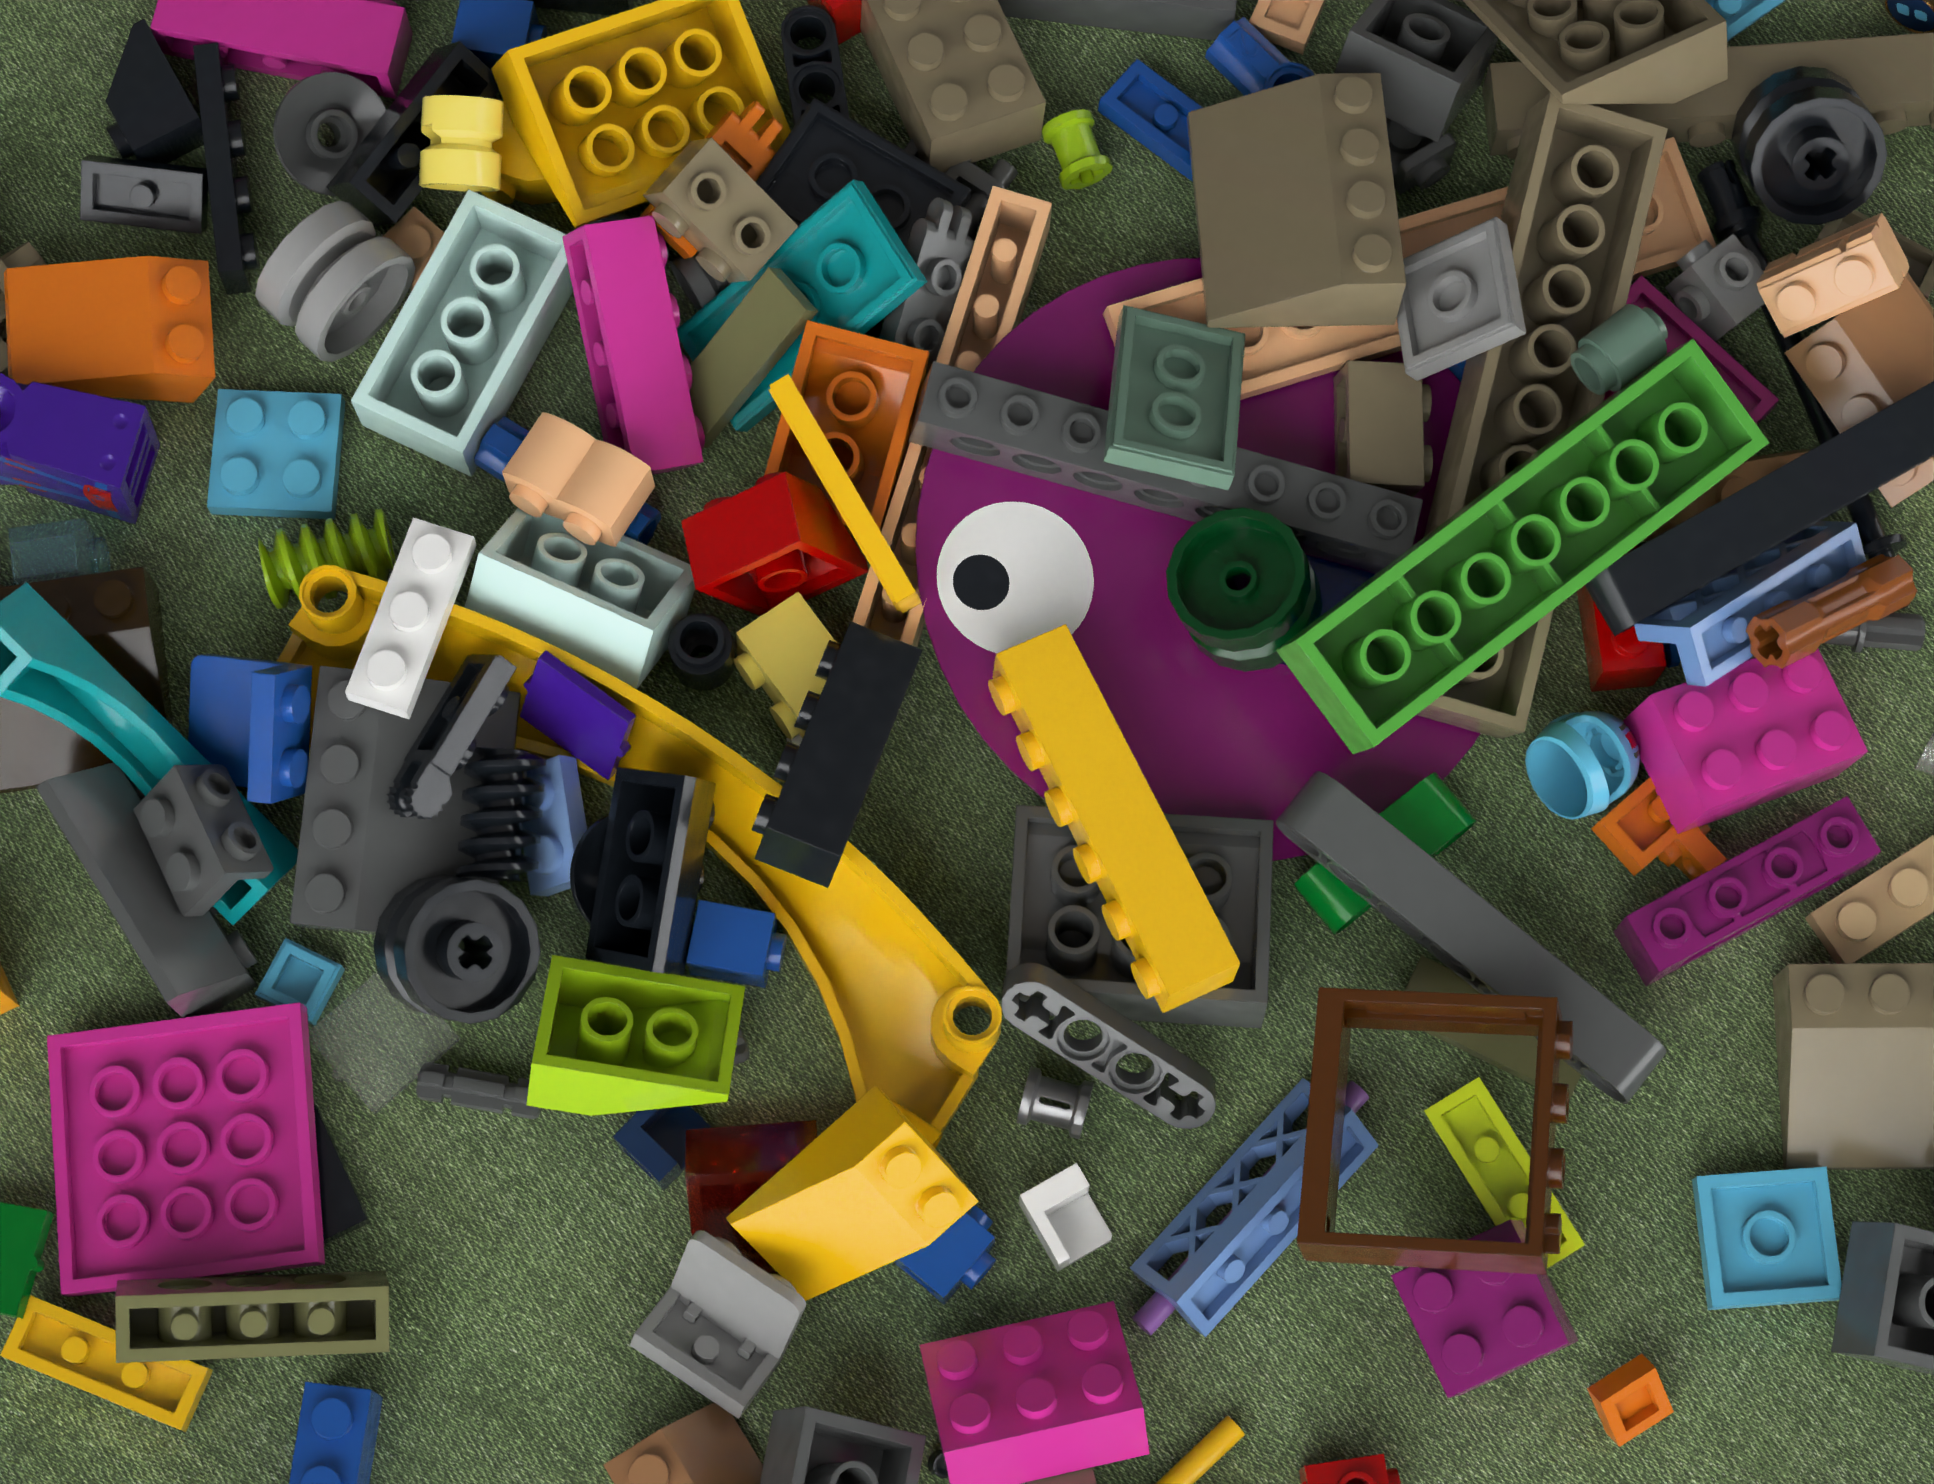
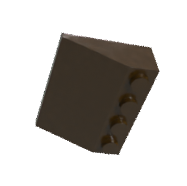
M144 567L28 583L173 726L159 589ZM23 584L0 587V601ZM0 697V794L36 789V786L45 780L113 763L91 742L61 722L26 705Z

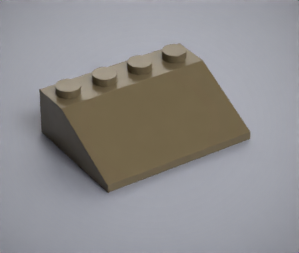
M1462 0L1562 104H1675L1728 80L1727 21L1705 0Z
M1316 74L1188 112L1187 127L1207 327L1395 325L1406 286V276L1381 74Z
M1934 963L1787 964L1772 979L1784 1170L1826 1166L1827 1170L1934 1169Z

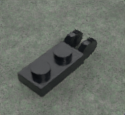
M467 655L405 757V763L393 781L394 786L389 787L390 793L387 794L389 796L387 803L390 804L389 809L394 810L395 815L405 818L416 816L418 819H432V816H438V812L443 811L442 805L447 804L452 796L449 776H452L454 771L461 769L469 761L477 744L474 738L487 717L497 712L505 702L509 693L507 683L517 668L515 665L501 655Z

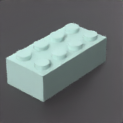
M468 189L351 399L362 426L472 477L477 468L474 457L479 449L481 439L493 423H497L506 415L573 292L562 238L566 234Z

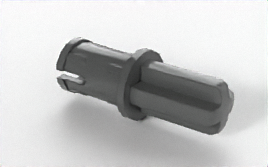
M1894 612L1878 621H1866L1823 644L1851 646V650L1854 653H1860L1863 647L1918 651L1924 643L1926 626L1923 617L1919 614Z

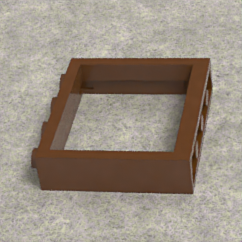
M1319 987L1297 1245L1305 1261L1547 1275L1548 1254L1560 1253L1562 1233L1561 1214L1550 1213L1552 1188H1564L1566 1167L1565 1148H1554L1556 1124H1567L1569 1117V1084L1558 1083L1560 1060H1571L1573 1051V1021H1562L1558 997ZM1351 1028L1538 1036L1525 1243L1335 1232Z

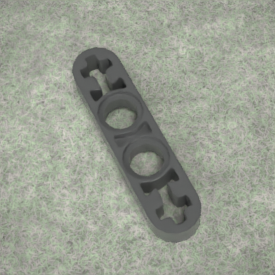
M1025 963L1017 965L1006 974L1003 979L1001 1008L1004 1017L1013 1026L1169 1125L1177 1128L1192 1129L1202 1126L1211 1119L1216 1105L1215 1081L1212 1074L1203 1066L1044 965ZM1036 991L1043 993L1042 1000L1037 997H1031L1026 1002L1019 1000L1020 993L1026 996H1031ZM1050 1012L1055 1014L1053 1020H1049ZM1089 1020L1096 1023L1101 1028V1032L1092 1039L1078 1040L1071 1037L1065 1029L1074 1021ZM1140 1053L1151 1059L1153 1064L1146 1071L1131 1073L1123 1070L1117 1062L1124 1055ZM1166 1073H1168V1081L1164 1079ZM1195 1091L1198 1093V1099L1188 1095ZM1175 1092L1185 1097L1179 1101L1175 1099Z

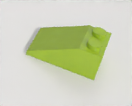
M552 955L531 1063L526 1106L595 1116L728 1102L745 986Z

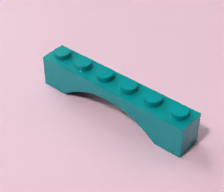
M27 582L0 601V697L35 709L61 722L91 742L120 767L144 796L155 787L174 765L211 764ZM239 791L238 793L274 869L264 879L238 880L213 905L232 925L236 924L297 864L298 849L262 813L247 801Z

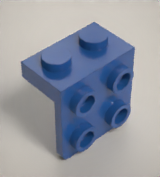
M217 654L198 655L191 662L188 742L211 764L224 765L235 786L247 787V801L273 804L305 794L309 763L312 666Z

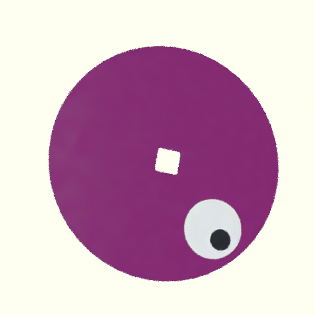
M1178 258L1136 265L1100 276L1065 292L1033 312L1003 337L976 367L974 373L1109 411L1115 346L1103 312L1109 305L1202 278L1200 258ZM1402 351L1370 360L1374 362L1404 363ZM1448 368L1422 379V384L1430 386L1432 395L1430 417L1427 422H1423L1424 445H1430L1432 448L1433 469L1430 481L1425 483V486L1414 496L1415 498L1422 499L1423 503L1413 545L1424 537L1461 384ZM1340 370L1240 400L1237 447L1335 475L1333 378ZM932 449L925 469L917 509L915 543L918 590L922 607L924 605L923 614L926 629L940 668L958 704L981 738L1016 776L1043 799H1045L1044 792L1049 790L1039 769L1030 771L1026 766L1016 742V736L1021 734L1011 713L1003 716L997 709L989 690L988 680L993 679L995 656L997 653L1064 624L1067 625L1162 812L1164 814L1274 820L1272 862L1308 855L1282 833L1276 825V820L1315 771L1323 772L1332 777L1380 814L1430 774L1436 772L1443 780L1469 751L1480 733L1415 715L1374 748L1352 754L1285 662L1273 668L1244 672L1220 666L1198 649L1168 598L1166 570L1175 545L1196 522ZM1305 553L1309 564L1320 582L1322 600L1320 616L1376 574Z

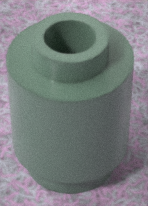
M1627 304L1579 340L1578 349L1570 356L1571 365L1581 382L1593 393L1603 395L1608 390L1619 391L1666 355L1667 344L1665 339L1668 337L1667 328L1662 319L1652 309L1648 307L1641 309L1634 304Z

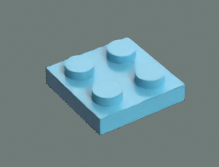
M218 389L207 508L210 513L214 515L335 519L345 413V400L342 394Z
M1827 1166L1696 1176L1692 1179L1708 1310L1837 1301L1840 1299L1842 1281Z

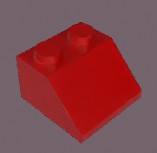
M787 472L766 474L755 482V486L732 497L727 496L713 499L704 505L703 511L681 520L695 589L758 616L765 614L796 592H799L806 601L869 571L867 560L821 489Z

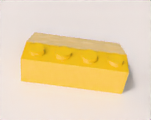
M657 0L509 49L491 68L516 131L574 228L648 203L649 201L643 194L691 141L704 139L719 120L730 110H733L740 116L750 103L757 100L766 110L752 127L756 133L772 117H775L783 125L780 133L770 144L776 152L791 132L739 0Z

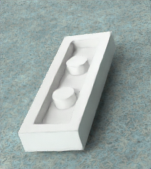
M413 517L347 685L345 694L349 701L410 720L477 546L474 536Z

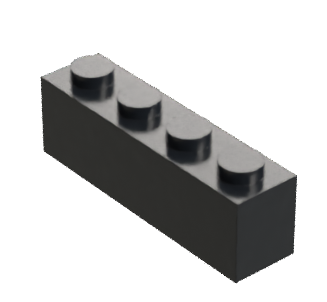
M852 621L849 624L842 644L829 640L815 676L826 680L821 695L810 690L808 691L794 725L806 732L800 746L787 742L773 778L785 782L779 798L766 793L752 827V831L763 835L755 856L756 860L826 888L829 887L923 650Z

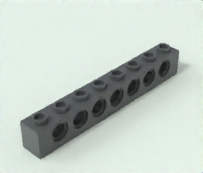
M933 361L922 387L908 442L1196 523L1217 511L1243 507L1270 513L1291 528L1304 553L1378 573L1413 546L1423 500L1239 447L1236 450L1235 476L1229 490H1224L1103 462L1108 410Z

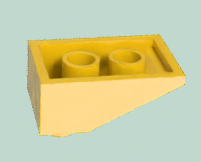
M875 1085L728 1215L726 1219L807 1301L929 1246L979 1201L951 1165L881 1089Z

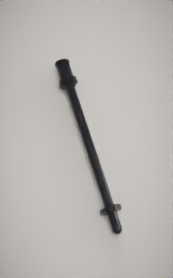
M1729 159L1725 163L1719 161L1711 164L1699 172L1697 179L1699 184H1702L1717 219L1713 225L1717 238L1725 240L1734 233L1741 244L1757 257L1761 269L1764 271L1769 261L1757 236L1760 224L1764 221L1760 208L1758 206H1751L1733 160ZM1766 304L1761 307L1821 445L1839 435L1840 432L1785 355L1786 351L1802 341L1801 335L1797 332L1784 338L1780 334ZM1869 494L1847 505L1853 522L1857 523L1866 561L1880 554L1894 557L1896 552L1907 545L1902 534L1886 535Z

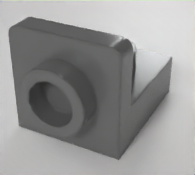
M1386 118L1394 187L1400 195L1416 185L1420 189H1426L1447 175L1451 169L1450 165L1457 144L1450 133L1443 135L1436 142L1426 136L1412 134L1404 129L1401 124Z

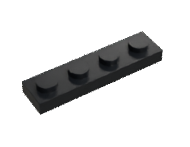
M218 43L194 45L193 52L218 273L227 295L252 292L249 270L259 269L260 263L255 233H245L243 213L253 212V201L248 176H238L236 157L247 156L242 121L241 119L232 120L230 101L240 100L237 70L235 64L225 65Z

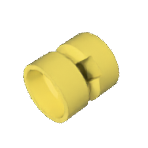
M432 95L423 97L421 133L431 139L430 146L420 151L419 186L467 192L468 189L474 192L499 191L501 188L502 156L492 149V143L503 137L504 102L491 98L461 95Z

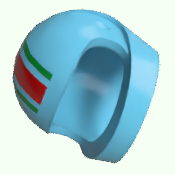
M1584 711L1569 713L1551 721L1529 745L1526 751L1525 764L1532 788L1540 800L1550 811L1558 816L1574 820L1605 811L1609 804L1629 790L1639 772L1640 750L1635 736L1621 719L1606 712Z

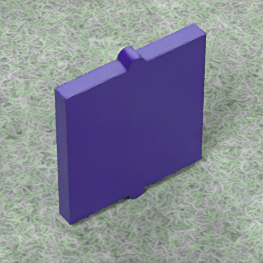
M545 650L538 657L533 675L524 683L527 695L520 717L603 778L609 780L616 773L621 757L631 749V745L627 740L636 715Z

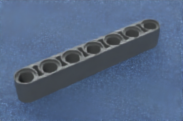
M1315 771L1277 818L1276 825L1286 837L1480 994L1558 997L1562 1021H1573L1571 1060L1564 1061L1614 1100L1622 1104H1628L1666 1054L1665 1047L1650 1032L1332 777L1323 772Z

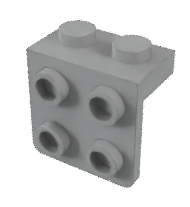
M698 1230L687 1243L670 1288L636 1330L630 1346L739 1419L781 1363L806 1308V1301L797 1293L794 1286L788 1280L779 1275L767 1273L743 1257L737 1247L728 1240L713 1237L705 1231Z

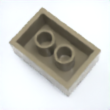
M862 0L861 33L907 133L915 143L919 159L944 173L949 167L971 159V163L1041 140L1046 101L998 0Z

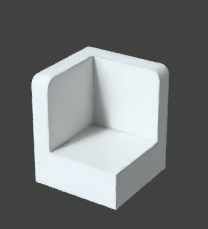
M1077 1163L1019 1196V1206L1057 1272L1106 1245L1112 1238L1111 1231L1088 1193L1090 1185Z

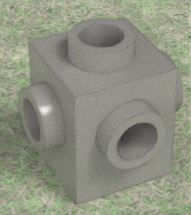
M1734 233L1714 248L1707 240H1704L1676 262L1683 272L1665 287L1674 299L1675 306L1715 342L1765 304L1756 284L1760 276L1764 274L1760 262L1753 252L1741 244Z

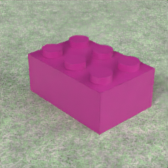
M1819 649L1783 669L1775 665L1764 667L1756 658L1740 664L1706 687L1687 685V682L1653 693L1623 720L1635 736L1640 750V759L1648 776L1651 777L1655 785L1656 793L1660 796L1670 817L1669 820L1672 826L1674 825L1677 834L1837 777L1868 752Z
M1114 1301L919 1345L950 1484H1021L1150 1454L1143 1404Z

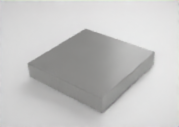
M1498 217L1487 220L1403 259L1406 286L1397 315V323L1405 373L1414 380L1419 381L1526 334L1508 225Z

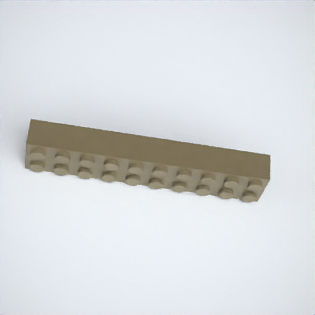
M1551 92L1527 110L1501 215V220L1508 225L1526 334L1466 360L1424 537L1603 402L1605 393L1597 395L1581 382L1571 365L1570 356L1578 349V342L1581 338L1619 311L1627 303L1668 128L1591 104H1562ZM1554 609L1417 715L1499 739L1525 732Z

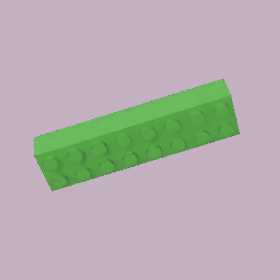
M1691 339L1666 353L1664 357L1592 409L1276 649V651L1352 754L1374 748L1770 442L1696 341Z

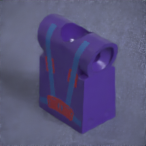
M0 373V485L16 484L25 487L29 493L136 525L160 447L159 439L146 406L33 381L29 385L16 383L13 379Z

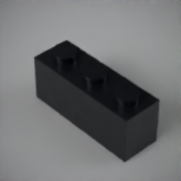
M460 41L436 48L326 187L340 200L351 203L373 223L374 227L396 223L423 189V187L419 186L420 151L430 146L431 139L421 133L422 98L432 95H461L493 99L498 93L499 88L492 70Z

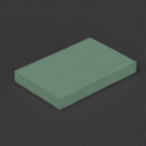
M1123 305L1117 326L1103 462L1229 490L1235 476L1245 333L1224 328L1207 327L1206 324Z

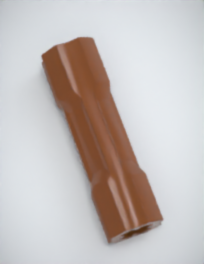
M1880 554L1851 568L1844 577L1797 600H1786L1755 615L1746 628L1751 644L1750 652L1764 667L1775 665L1783 669L1814 653L1821 644L1866 621H1878L1909 605L1917 593L1913 581V568L1899 554L1894 557Z

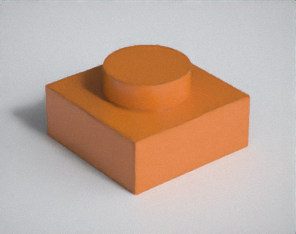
M1642 1353L1587 1388L1605 1432L1619 1447L1674 1412L1656 1367Z

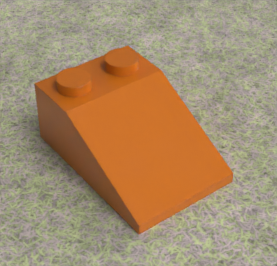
M137 256L15 267L5 270L4 289L8 377L16 383L29 385L33 381L111 398L194 403L215 379L208 261L159 256Z
M807 320L791 379L880 531H882L910 444L908 440L919 403L930 353L926 350ZM781 413L764 475L774 472H787L819 487L848 533L852 535Z

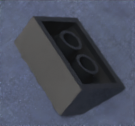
M617 767L585 959L662 974L684 975L693 930L692 924L697 894L704 882L703 858L708 830L712 826L715 816L713 798L716 783L686 775Z

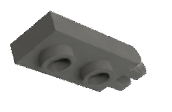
M935 198L930 203L925 219L919 218L912 226L906 249L928 282L885 317L879 339L929 351L930 355L926 368L927 374L933 361L936 362L974 245L973 239L967 236L972 220L971 211L959 205L953 206L951 202L942 198Z

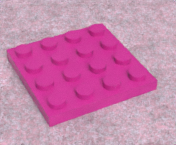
M298 1002L47 1036L61 1295L75 1297L116 1291L117 1280L239 1276L325 1265L307 1006Z

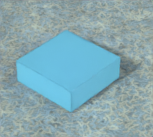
M285 938L255 995L258 999L273 1006L301 1002L307 1006L308 1023L315 1026L345 968L341 964Z

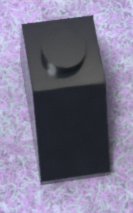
M145 19L134 23L106 98V103L116 121L107 126L106 129L122 159L135 155L139 161L168 164L204 145L202 123Z

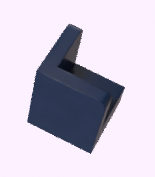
M682 1106L637 1111L617 1131L613 1138L618 1147L665 1191L714 1141L716 1132L693 1108Z

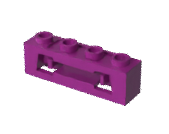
M1846 796L1632 912L1621 921L1613 932L1644 985L1647 987L1867 866L1881 850L1852 802Z

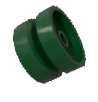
M1244 507L1213 513L1192 525L1174 547L1166 570L1168 598L1198 649L1223 667L1247 672L1277 666L1284 661L1276 649L1319 618L1322 611L1320 582L1309 564L1303 549L1291 528L1270 513Z

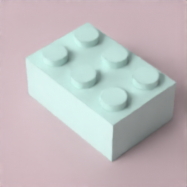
M517 508L478 553L465 608L508 624L550 643L637 689L668 649V640L673 627L688 614L695 590L690 564L625 535L622 536L616 547L599 541L595 545H588L570 535L563 527L564 521L562 519L545 513L541 517H534Z

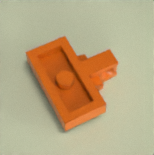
M1651 777L1591 828L1633 876H1636L1657 856L1667 867L1674 863L1690 880L1701 876L1727 860L1706 837V834L1711 831L1708 824L1677 834L1674 825L1672 826L1669 820L1670 817L1660 796L1656 793Z

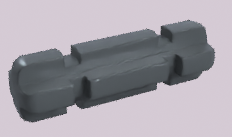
M432 1062L424 1063L418 1074L416 1092L417 1097L421 1100L443 1103L444 1097L451 1098V1105L499 1114H503L504 1108L512 1109V1116L528 1119L538 1118L542 1108L526 1106L529 1079L519 1078L518 1084L510 1083V1076L460 1067L457 1073L450 1072L449 1065Z

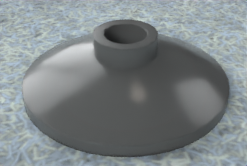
M326 72L309 76L299 81L286 93L277 109L273 125V137L278 158L286 172L304 188L318 194L336 196L326 186L387 109L377 93L369 85L356 77L337 72ZM322 124L329 125L334 132V140L328 147L322 145L318 139V129Z

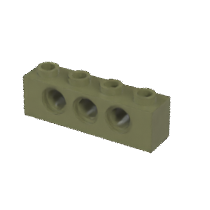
M386 1271L117 1280L115 1294L116 1363L389 1352V1284Z

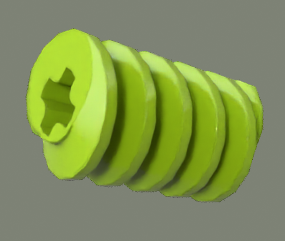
M382 508L375 509L371 529H366L357 513L350 514L348 532L345 534H341L333 519L329 518L325 519L323 538L320 539L315 537L307 523L300 524L298 543L295 544L290 542L282 528L275 530L273 548L267 549L261 538L258 537L264 580L269 597L277 609L287 608L291 589H293L299 599V587L304 576L319 566L336 565L343 569L363 575L367 574L370 577L388 582L389 570H393L396 563L388 522ZM338 591L329 592L325 597L327 599L337 598Z

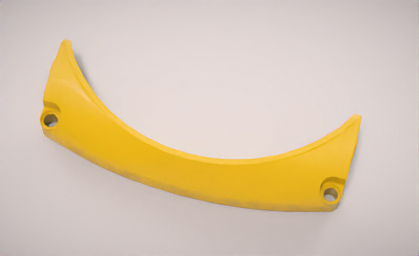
M336 565L319 566L304 576L299 587V599L302 607L288 624L293 633L277 659V662L312 666L309 755L320 666L355 668L388 583L387 581L343 569ZM332 591L348 593L345 604L339 610L334 612L318 610L321 598ZM454 604L426 679L452 682L467 655L472 654L501 655L515 665L517 668L507 683L509 691L521 693L515 750L532 752L546 759L557 755L575 757L520 717L527 695L524 683L533 675L538 657L547 650L636 715L627 740L631 745V749L621 757L618 764L619 768L686 775L716 783L713 798L715 816L712 826L708 830L706 847L753 891L768 912L775 913L778 925L787 934L821 994L842 1046L856 1102L877 1085L936 1149L944 1130L977 1080L979 1068L997 1043L1001 1034L1002 1008L998 999L959 953L910 899L849 841L846 843L828 888L756 860L755 856L763 835L752 831L753 824L766 793L779 798L783 786L737 752L665 705L598 667L508 624ZM576 758L578 773L614 787L616 773L609 780H606ZM976 1006L983 1009L989 1015L991 1023L984 1032L977 1035H967L955 1026L953 1020L956 1014L963 1008Z

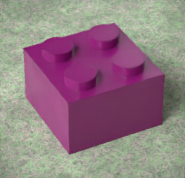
M1510 1219L1467 1240L1525 1243L1526 1228L1522 1220ZM1408 1267L1391 1275L1447 1398L1463 1395L1579 1341L1548 1275Z

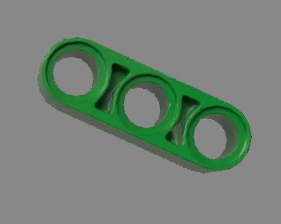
M1436 772L1424 778L1379 814L1432 858L1439 855L1476 823L1474 817ZM1319 863L1310 868L1294 884V887L1334 935L1344 930L1373 907Z

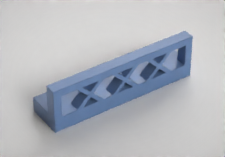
M1838 521L1817 522L1685 598L1634 624L1638 641L1676 644L1687 685L1705 687L1753 657L1750 652L1751 644L1746 628L1755 615L1786 600H1797L1844 577L1851 568L1866 561L1857 523Z
M1304 1078L1299 1081L1130 1267L1138 1279L1167 1299L1185 1321L1204 1337L1215 1328L1298 1235L1307 1128L1292 1132V1123L1309 1106L1310 1082ZM1346 1105L1338 1190L1379 1146L1354 1111ZM1276 1155V1164L1265 1176L1249 1180V1170L1259 1159ZM1232 1203L1231 1214L1221 1224L1205 1228L1206 1218L1217 1206ZM1188 1251V1261L1170 1281L1157 1272L1173 1254Z

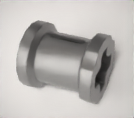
M1031 1066L1016 1123L1027 1125L1030 1120L1067 1129L1070 1137L1080 1139L1094 1082L1084 1080L1080 1086L1042 1076L1040 1068ZM1045 1097L1068 1103L1070 1108L1067 1109L1040 1101V1098Z

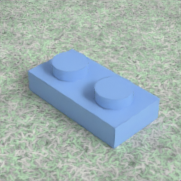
M564 755L549 758L546 760V766L527 771V777L545 784L544 792L525 797L526 803L543 810L541 818L523 822L524 829L541 836L540 843L523 848L525 856L539 861L538 869L527 872L530 895L548 897L571 889V861L577 844L587 831L576 757Z

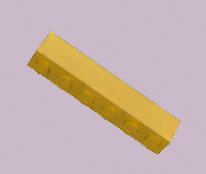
M1064 624L997 653L995 656L993 679L988 680L993 701L1003 716L1011 713L1021 732V734L1016 736L1020 754L1030 771L1040 770L1049 790L1044 792V797L1055 823L1059 827L1068 825L1078 845L1073 848V855L1082 877L1088 884L1097 882L1107 902L1101 907L1105 922L1115 940L1120 941L1125 938L1136 961L1131 962V971L1143 996L1146 999L1154 996L1162 1013H1165L1233 982L1240 966V961L1067 625Z

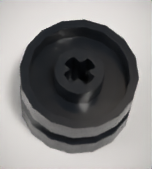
M1798 66L1772 74L1751 90L1736 114L1732 141L1738 164L1748 177L1754 191L1769 211L1791 223L1821 225L1844 218L1868 200L1882 179L1887 158L1882 128L1847 79L1826 68Z
M445 874L417 879L395 894L379 917L373 944L377 972L394 998L413 1011L468 1024L496 1019L517 1005L535 980L541 953L537 924L521 899L502 885Z

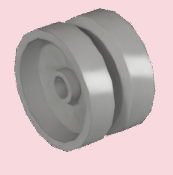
M340 200L324 205L307 216L281 241L267 260L258 278L255 297L264 310L281 325L296 326L295 333L299 341L321 361L333 362L350 355L367 343L387 323L405 298L412 284L416 269L413 259L390 238L375 237L376 231L373 223L351 203Z

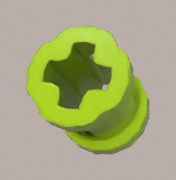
M1079 109L1063 113L1054 117L1042 127L1041 135L1043 141L1053 146L1062 171L1058 179L1061 187L1065 190L1082 189L1101 181L1112 171L1113 166L1110 158L1101 155L1091 131L1095 120L1089 110Z

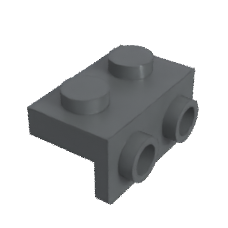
M222 764L174 765L133 809L183 917L204 916L238 880L264 879L274 869L260 836L236 789L235 783L227 768Z

